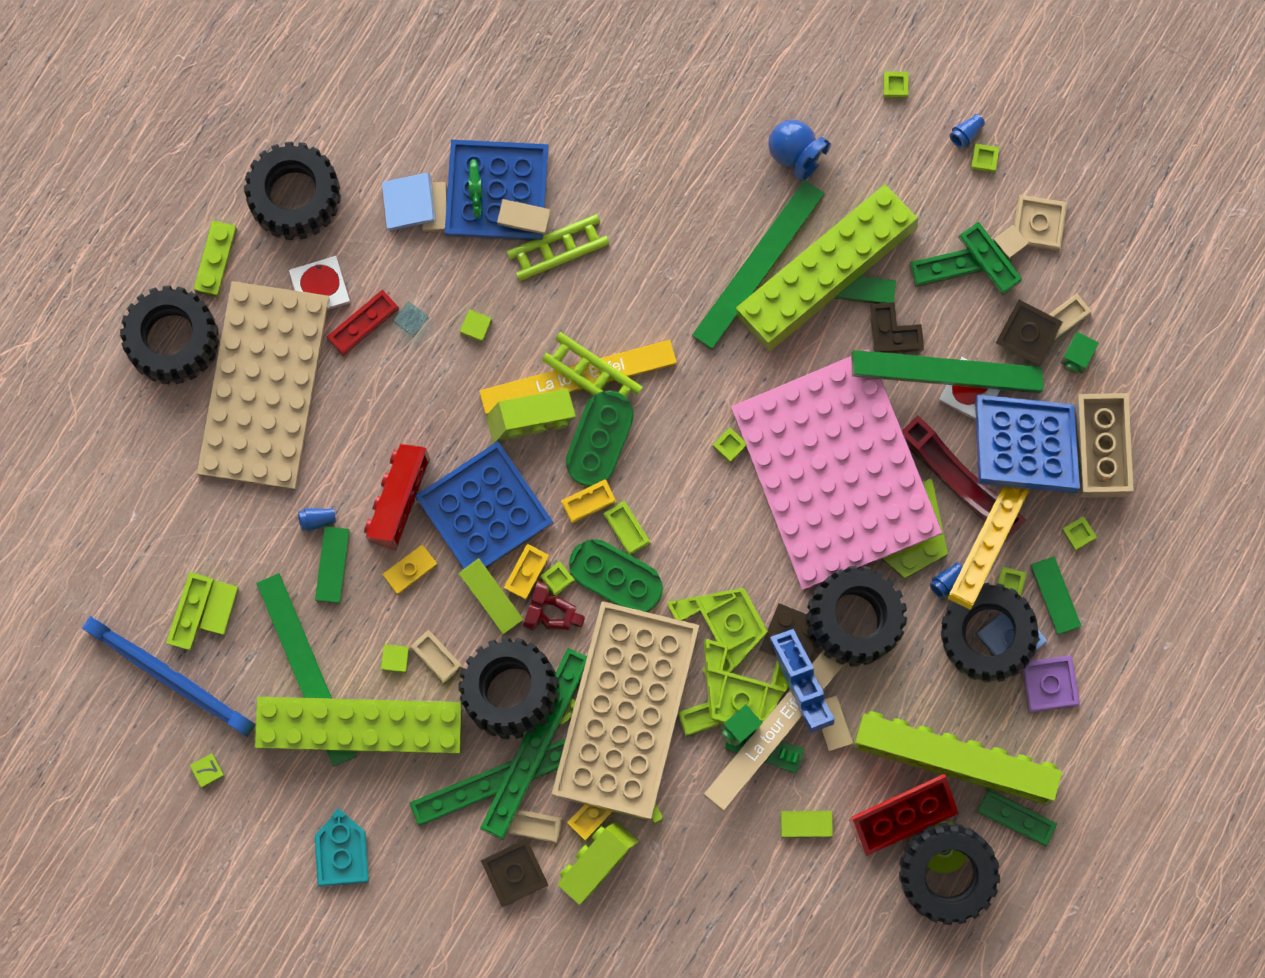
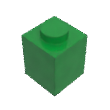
M1076 332L1060 363L1065 365L1064 368L1072 373L1077 374L1079 372L1083 374L1099 342Z
M745 704L719 728L722 731L721 735L728 744L733 743L736 747L763 723Z

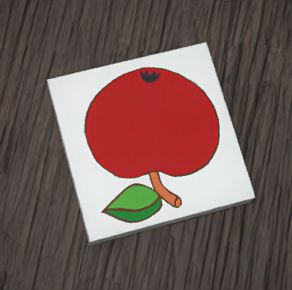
M336 256L289 270L295 291L330 297L328 310L350 304Z
M946 385L938 401L976 420V396H997L1000 390Z

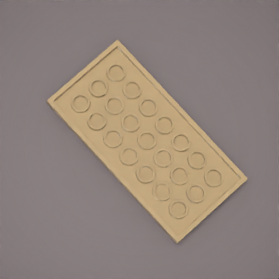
M231 282L199 458L198 475L296 490L328 311L329 296Z
M601 602L552 796L651 821L699 625Z

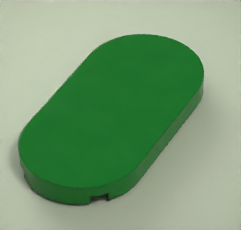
M610 390L599 392L590 398L585 406L566 456L568 473L580 485L590 487L605 479L607 481L615 470L634 418L632 405L621 393Z
M592 539L582 542L574 548L570 555L569 569L576 583L612 604L648 612L657 606L662 597V581L655 569L603 540Z

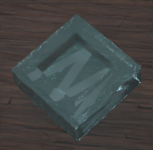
M408 301L394 319V323L414 337L429 317Z

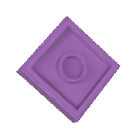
M1072 655L1029 661L1030 663L1025 669L1022 668L1029 713L1080 706Z

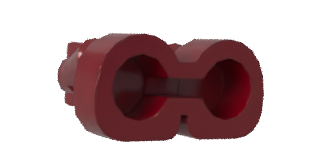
M538 581L523 628L534 631L541 621L546 629L569 630L571 625L582 627L585 616L575 613L576 606L558 596H549L548 584ZM545 605L556 606L565 613L564 619L550 620L543 613L542 608Z

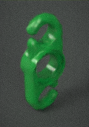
M473 159L469 166V195L474 217L480 219L483 200L482 182L478 163Z

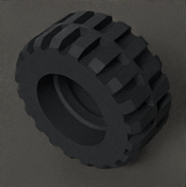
M292 141L285 142L284 147H279L278 144L271 146L272 151L268 153L266 150L262 151L259 154L261 159L259 161L253 160L251 163L252 171L246 173L245 180L247 184L244 186L246 202L255 221H258L260 227L265 231H270L273 236L279 238L281 235H284L286 240H293L294 236H299L300 240L306 239V234L313 232L314 235L320 233L319 227L322 225L327 227L331 223L330 217L336 215L338 211L337 204L340 203L341 199L339 181L330 160L325 155H321L320 150L311 147L309 149L307 144L299 142L298 146H294ZM303 173L310 176L315 183V193L311 200L304 206L293 210H286L275 206L270 198V191L274 183L286 174Z
M170 285L163 286V290L158 291L155 287L149 289V295L144 297L143 294H140L136 297L139 302L136 305L131 303L127 308L128 316L123 315L121 323L124 328L120 329V337L123 340L122 347L137 371L142 375H146L148 379L154 382L159 380L162 384L168 385L170 381H175L176 384L184 383V378L189 377L190 380L196 378L195 373L199 370L204 372L208 368L207 361H213L216 355L214 348H218L219 343L217 334H219L218 327L208 306L192 291L188 293L185 288L179 286L174 290ZM171 315L186 318L191 324L192 336L185 348L172 355H159L150 349L147 342L148 333L159 319Z
M850 566L845 570L840 569L834 572L812 593L813 597L807 605L809 612L806 614V622L810 623V627L807 630L809 636L814 635L816 638L814 645L817 649L822 647L825 650L823 655L828 659L832 656L837 658L836 663L841 665L847 662L850 666L858 667L860 664L868 665L879 660L897 645L896 643L904 634L902 628L907 624V617L903 616V613L907 611L906 603L900 602V598L903 597L900 589L895 591L892 587L895 583L891 578L886 581L882 578L884 573L878 570L872 573L870 572V567L862 566L860 569H857L856 566ZM857 595L872 605L877 616V628L871 636L856 638L846 633L840 627L836 618L835 608L841 597Z
M984 583L971 610L956 602L949 603L946 608V614L941 622V639L947 657L957 670L974 680L979 679L983 682L991 683V681L998 680V682L1005 681V678L1010 676L1014 677L1019 674L1022 668L1025 669L1030 659L1032 656L1034 657L1039 639L1036 615L1024 597H1021L1016 590L1005 588L1002 584L990 585L989 583ZM990 609L1002 612L1010 619L1014 628V637L1011 645L1006 651L996 656L978 654L969 646L966 639L968 622L975 614L983 610Z
M510 637L502 638L500 643H497L495 639L489 641V646L485 649L480 646L475 650L478 654L474 658L469 656L466 660L468 668H462L460 676L463 681L458 683V690L462 694L460 696L461 703L474 723L493 737L499 735L501 739H509L510 735H513L516 739L523 738V733L527 731L531 735L537 731L535 729L537 725L541 724L544 726L548 722L546 716L548 713L553 715L556 709L554 702L559 700L557 688L560 687L559 680L555 675L556 672L545 654L540 652L537 646L532 643L527 644L525 640L516 638L515 642H513ZM509 669L526 671L531 678V687L523 701L510 708H497L490 704L487 698L488 688L498 674Z
M939 823V826L936 827L932 825L926 827V831L921 834L918 832L913 836L914 840L911 844L907 843L904 848L905 854L900 859L899 865L901 870L899 872V880L901 881L905 896L919 914L928 917L930 921L935 923L940 921L944 925H952V922L963 924L967 923L966 919L971 917L976 919L980 916L979 912L982 909L987 910L989 908L991 898L996 897L998 892L996 887L997 883H1000V874L998 873V868L1000 867L993 849L976 831L966 828L961 824L954 823V825H949L948 823ZM945 850H956L963 853L969 858L973 867V878L970 885L962 893L952 897H942L934 893L929 888L925 878V871L929 861L936 854Z

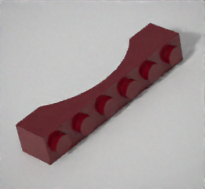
M917 415L902 430L910 451L986 522L998 495L985 484H979L978 478L959 461L937 433ZM1019 512L1005 539V542H1007L1023 526V524L1026 521V519Z

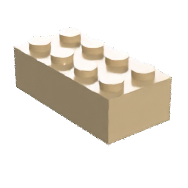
M1129 393L1078 394L1075 399V422L1080 485L1079 498L1130 497L1134 489Z

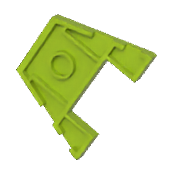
M930 478L923 482L943 532L934 485ZM944 532L940 536L881 560L901 578L906 579L948 555Z
M745 588L667 602L676 620L684 621L700 611L702 612L717 642L728 645L723 671L731 673L769 633ZM705 667V668H703L702 670H703V672H704V674H705V676H706V667Z
M706 639L704 641L710 720L724 723L747 704L763 723L775 709L781 696L788 688V683L778 660H776L771 684L723 671L728 645Z

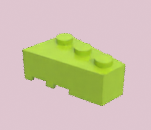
M568 389L499 401L486 415L493 444L497 441L500 443L529 434H538L552 428L556 430L568 427L569 423L576 417Z
M618 820L606 828L601 826L592 836L595 841L590 847L585 845L576 854L577 862L573 866L568 864L559 874L562 879L557 885L579 905L589 898L614 867L624 859L623 857L640 841Z

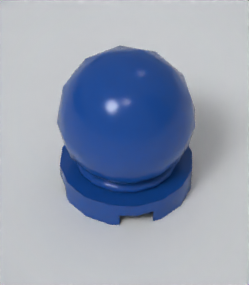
M785 120L776 125L769 135L768 146L773 159L784 167L794 168L793 176L801 181L802 179L806 180L819 167L816 161L822 153L828 154L831 143L824 137L816 140L813 130L807 124L799 120Z

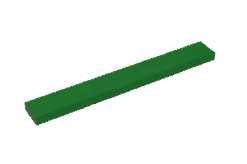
M806 180L802 182L692 334L693 338L709 349H714L737 317L736 307L756 291L824 197V192Z
M854 350L851 353L852 377L1041 393L1043 391L1042 367Z
M280 573L257 582L258 589L304 698L332 699ZM326 750L333 767L357 757L355 751Z
M567 648L555 673L560 686L557 688L559 700L554 702L556 709L553 715L548 713L546 716L548 722L544 726L539 724L535 727L537 730L535 733L530 735L528 731L526 732L480 827L481 831L504 841L570 701L580 684L587 656Z
M566 738L550 744L534 779L558 770ZM513 760L409 802L418 826L420 827L495 796Z

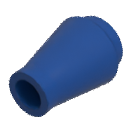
M975 114L970 119L953 127L949 135L953 144L958 148L968 147L985 125L984 119L980 115Z
M304 508L303 511H298L301 531L307 530L310 532L330 523H336L334 508Z
M955 562L951 567L933 577L930 583L931 590L942 599L949 596L963 566Z

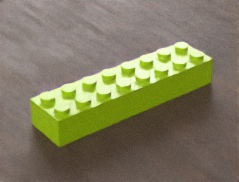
M884 184L737 306V318L771 352L831 302L836 295L917 230L918 218Z
M257 697L255 748L461 754L462 703Z
M869 711V714L864 713L860 719L852 749L938 774H945L948 777L1044 805H1050L1055 801L1062 771L1058 770L1057 765L1043 761L1042 764L1032 762L1031 757L1017 754V757L1007 755L1008 751L1001 748L985 749L982 748L983 744L973 740H968L967 743L957 740L958 736L949 733H943L942 736L937 735L929 727L919 725L918 729L908 726L909 722L894 718L893 721L883 719V714Z

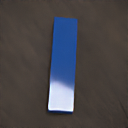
M794 629L770 637L782 672L810 732L813 733L834 725L835 719L824 700V692L814 675V667Z

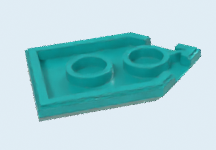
M338 808L325 825L314 835L318 887L369 882L366 831Z

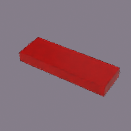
M382 289L326 337L340 354L344 356L398 311L399 307Z

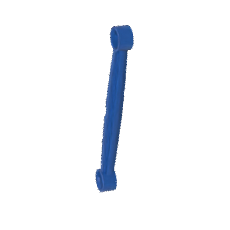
M92 616L83 625L82 629L99 641L104 642L134 665L192 703L226 722L244 736L248 737L256 726L248 718L225 705L183 674L175 672L166 663L113 632Z

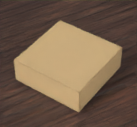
M1014 225L1010 226L993 240L1008 260L1028 246V242Z

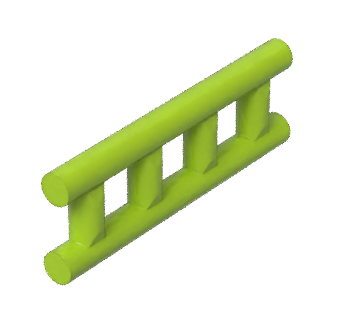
M595 214L544 235L543 240H532L506 251L510 260L517 257L522 270L516 272L519 282L610 245L607 236L599 238L594 228V225L600 223L598 215ZM585 229L590 242L576 247L571 235ZM562 239L567 252L554 257L549 244ZM540 248L545 261L531 266L526 253Z
M562 332L555 339L561 344L555 354L551 356L546 352L541 361L593 396L604 391L602 389L610 377L623 385L619 393L626 398L631 391L638 395L642 389L641 385ZM569 350L581 357L574 370L561 362ZM589 364L602 371L594 384L582 376Z

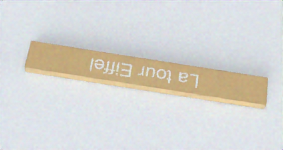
M825 650L812 663L814 675L822 690L827 687L845 665L836 663L837 658L833 656L828 659L823 655ZM791 690L704 793L703 796L722 812L802 717Z

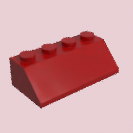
M400 444L398 450L394 449L390 458L391 470L389 473H385L382 479L381 487H384L381 497L377 496L373 504L374 516L372 520H367L364 528V533H366V538L369 542L395 551L397 550L416 498L415 495L418 493L430 460L426 448Z
M943 774L852 816L849 822L857 842L865 855L868 856L914 835L926 827L959 814L947 777Z

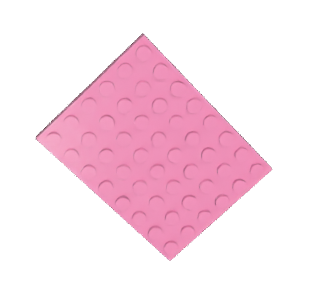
M851 356L731 406L744 441L747 443V449L802 590H807L821 584L828 576H831L840 569L845 570L850 566H856L859 569L862 566L943 534L882 379L852 377Z

